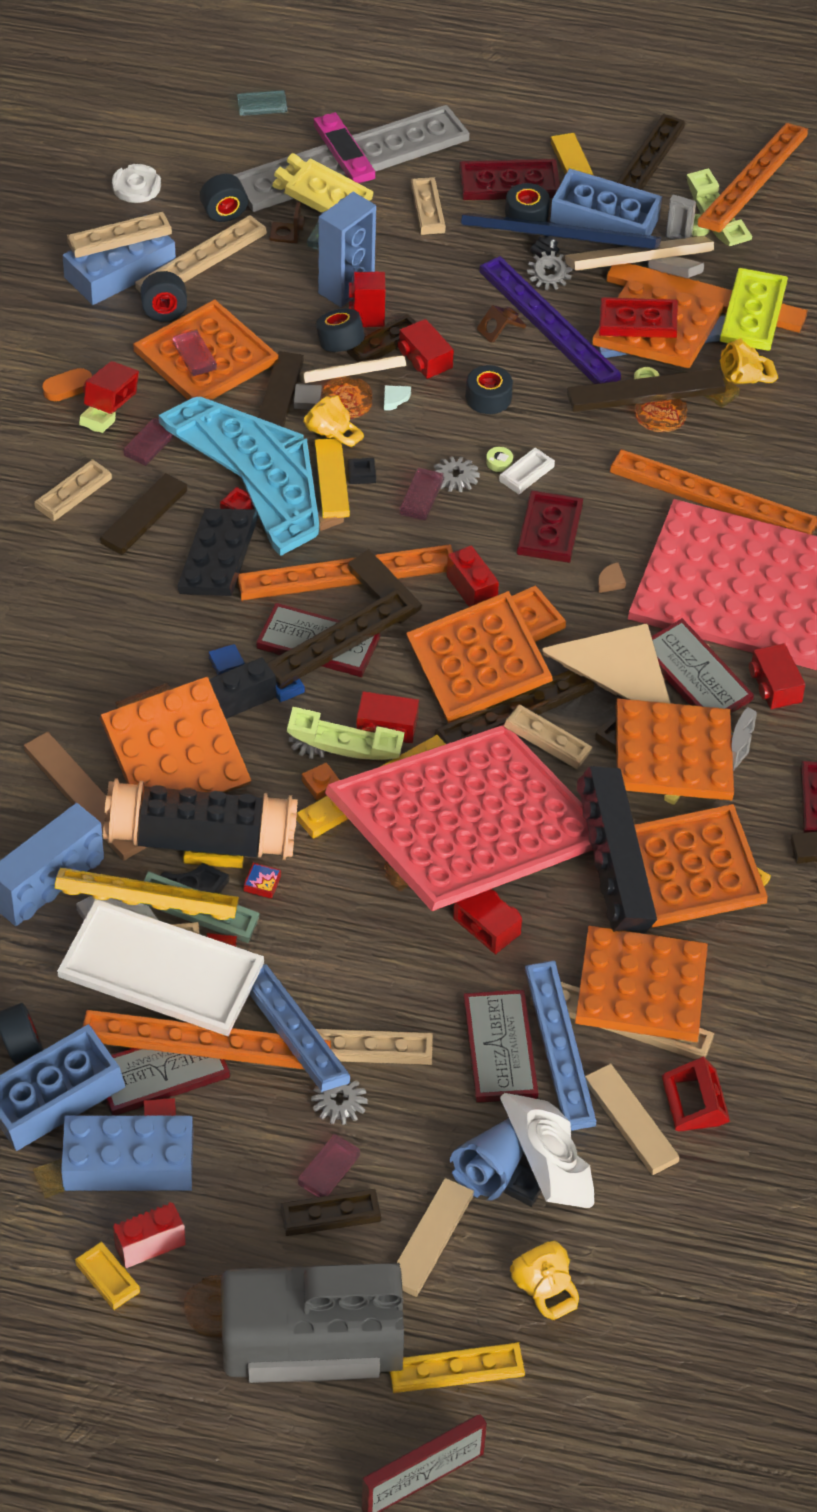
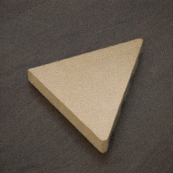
M647 623L542 648L545 657L556 660L563 664L565 668L580 676H585L616 696L619 695L629 700L670 703Z

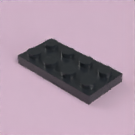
M205 508L177 585L179 594L232 596L258 520L256 510Z

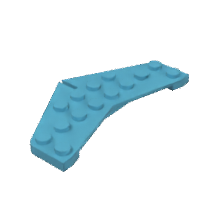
M194 397L159 415V423L166 431L241 477L271 546L280 556L314 539L319 534V517L307 438L304 439L303 434L203 397Z

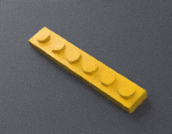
M435 735L401 754L399 758L392 759L381 766L446 744L438 735ZM328 796L296 813V820L313 839L348 820Z
M61 867L55 882V889H60L68 895L84 893L90 894L98 900L114 898L120 899L128 905L144 903L150 904L158 910L174 908L180 909L183 913L189 915H197L199 913L210 914L213 918L219 920L235 919L239 897Z

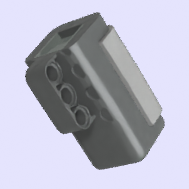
M400 1263L228 1269L223 1272L221 1276L224 1372L229 1377H249V1383L304 1382L379 1378L380 1372L402 1371L404 1325Z

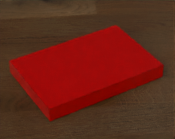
M602 297L599 336L677 338L678 300Z

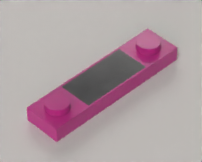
M337 113L314 118L315 129L347 177L356 183L375 179L374 168Z

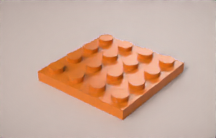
M628 280L618 298L678 300L677 338L599 336L598 328L593 336V345L690 369L721 316L724 303L710 298H701L688 293H680L663 287H655Z
M216 300L205 304L133 344L134 352L187 400L194 397L213 400L272 367L275 361L279 359V355Z
M509 591L406 633L407 639L448 724L553 681L552 675Z
M208 676L109 711L100 716L127 784L138 785L140 781H143V794L145 786L152 787L155 785L164 786L168 789L181 790L191 788L198 792L210 793L221 791L226 793L248 785L252 781Z
M617 698L616 768L621 769L626 791L733 800L734 777L730 709Z
M734 804L634 825L657 916V921L652 925V928L767 903L768 896Z
M588 926L575 1024L697 1042L708 943L628 931L613 932L609 928Z

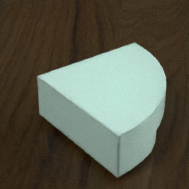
M385 385L384 410L396 409L398 405L407 402L411 396V387Z

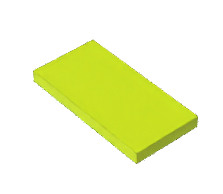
M738 268L720 342L730 343L742 338L750 347L770 351L788 277Z

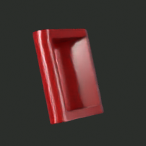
M704 1056L668 1071L661 1076L676 1131L716 1127L730 1122L717 1070ZM698 1080L705 1109L685 1117L676 1083Z

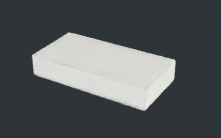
M534 447L502 472L499 476V481L517 494H520L554 467L555 460Z

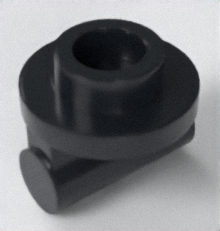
M546 235L544 238L538 237L536 243L532 245L530 252L541 258L544 251L546 255H551V251H555L556 256L560 249L557 247L558 242Z

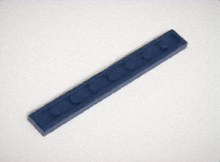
M465 213L461 219V224L649 249L657 248L661 242V237L476 213Z

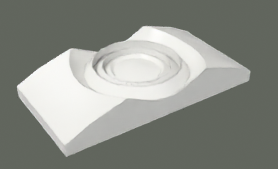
M504 1093L500 1099L546 1202L584 1208L592 1207L594 1205V1187L590 1165L577 1155L576 1146L571 1139L570 1121L558 1108L548 1101Z

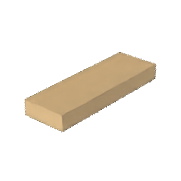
M435 177L411 179L410 186L421 235L445 233L446 226Z
M92 459L35 501V508L52 521H55L110 481L112 474Z
M520 704L504 724V727L575 769L580 767L592 749V746Z

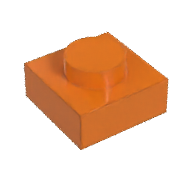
M327 762L302 773V782L316 801L327 796L325 792L328 784L340 780Z

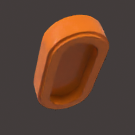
M77 368L50 377L43 383V395L50 401H61L83 393L85 381L91 378L92 374L87 369Z

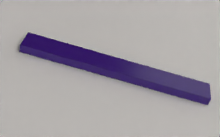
M501 256L480 265L479 272L594 384L621 380V372Z

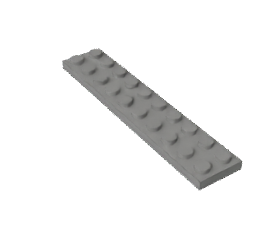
M444 105L352 135V137L374 170L378 171L469 141L470 133L450 108ZM326 144L295 154L305 162L311 158L347 177ZM288 157L234 174V176L239 178L248 196V206L252 212L294 199L284 193L285 189L279 190L272 186L273 182L277 179L274 176L275 171L279 167L286 169L289 165L287 162Z

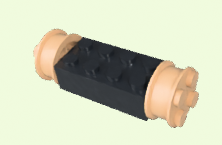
M115 778L114 782L109 781L103 839H108V843H112L113 839L133 841L135 846H137L138 842V846L257 857L259 838L258 857L261 858L263 853L282 855L283 860H286V857H292L298 799H292V795H289L288 799L269 798L268 794L264 793L261 813L262 798L251 794L229 795L221 791L210 793L198 792L191 788L178 790L168 789L160 785L145 786L143 794V781H140L138 785L119 783L118 778Z

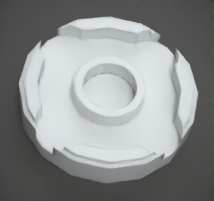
M131 164L124 170L120 168L112 177L114 194L127 202L141 203L149 201L160 192V176L156 174L155 169L144 164Z

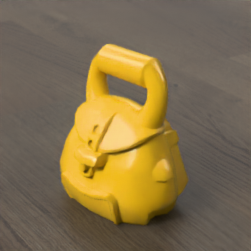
M742 338L734 342L731 341L721 351V359L719 360L721 369L726 380L730 383H773L778 379L773 361L759 356L755 348L746 344Z
M338 395L326 396L320 400L303 420L308 430L314 431L321 436L325 435L326 438H335L349 447H353L364 438L363 432L349 422V411L345 409ZM346 431L353 433L348 438L343 435Z
M550 1241L539 1245L512 1261L513 1264L510 1266L512 1280L517 1284V1287L526 1291L528 1295L533 1296L539 1312L544 1317L556 1320L577 1309L579 1295L569 1275L568 1266L570 1258H568L567 1250L557 1241ZM563 1290L570 1294V1298L547 1309L545 1299L551 1298Z

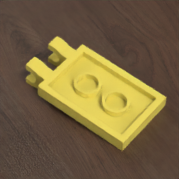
M294 153L287 158L289 163L287 168L279 167L274 173V176L277 177L272 185L274 188L279 190L285 189V194L321 213L330 209L340 199L345 198L353 191L368 201L373 197L372 190L311 158L305 162Z

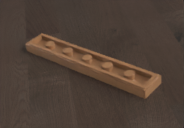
M49 732L24 744V751L72 805L78 803L101 822L103 838L104 821L106 819V795ZM113 839L112 843H108L123 861L147 848L138 846V842L137 846H135L133 841Z

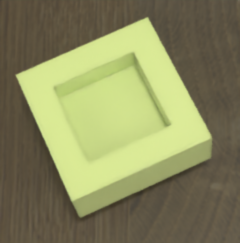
M89 407L80 415L79 425L87 427L92 431L103 433L115 422L116 412L109 414Z

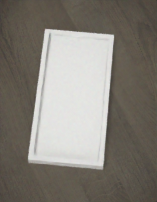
M95 899L57 971L59 978L229 1036L264 964V956Z

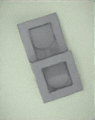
M749 707L742 713L734 729L731 744L733 771L749 753L751 733L754 731L757 712Z

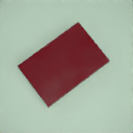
M531 490L517 547V555L570 563L584 499Z

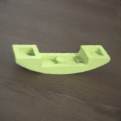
M709 168L687 174L686 176L694 201H696L701 215L720 196L718 193L719 184ZM733 218L721 232L712 231L719 240L728 246L752 240V235L741 219L736 221Z
M292 707L287 732L306 744L337 755L359 759L385 760L399 758L405 732L377 726L375 733L321 721L319 720L321 714L319 712Z

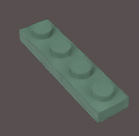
M149 871L144 879L145 882L197 890ZM237 905L235 919L229 918L227 920L215 919L210 914L204 913L189 915L183 913L180 909L174 908L160 910L192 923L198 922L200 926L224 935L237 936L238 940L249 943L260 913Z

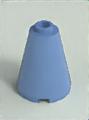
M510 1119L504 1120L458 1146L450 1157V1163L453 1161L455 1167L452 1171L458 1184L474 1190L473 1196L476 1198L483 1195L489 1197L487 1200L492 1201L500 1197L505 1191L524 1153Z

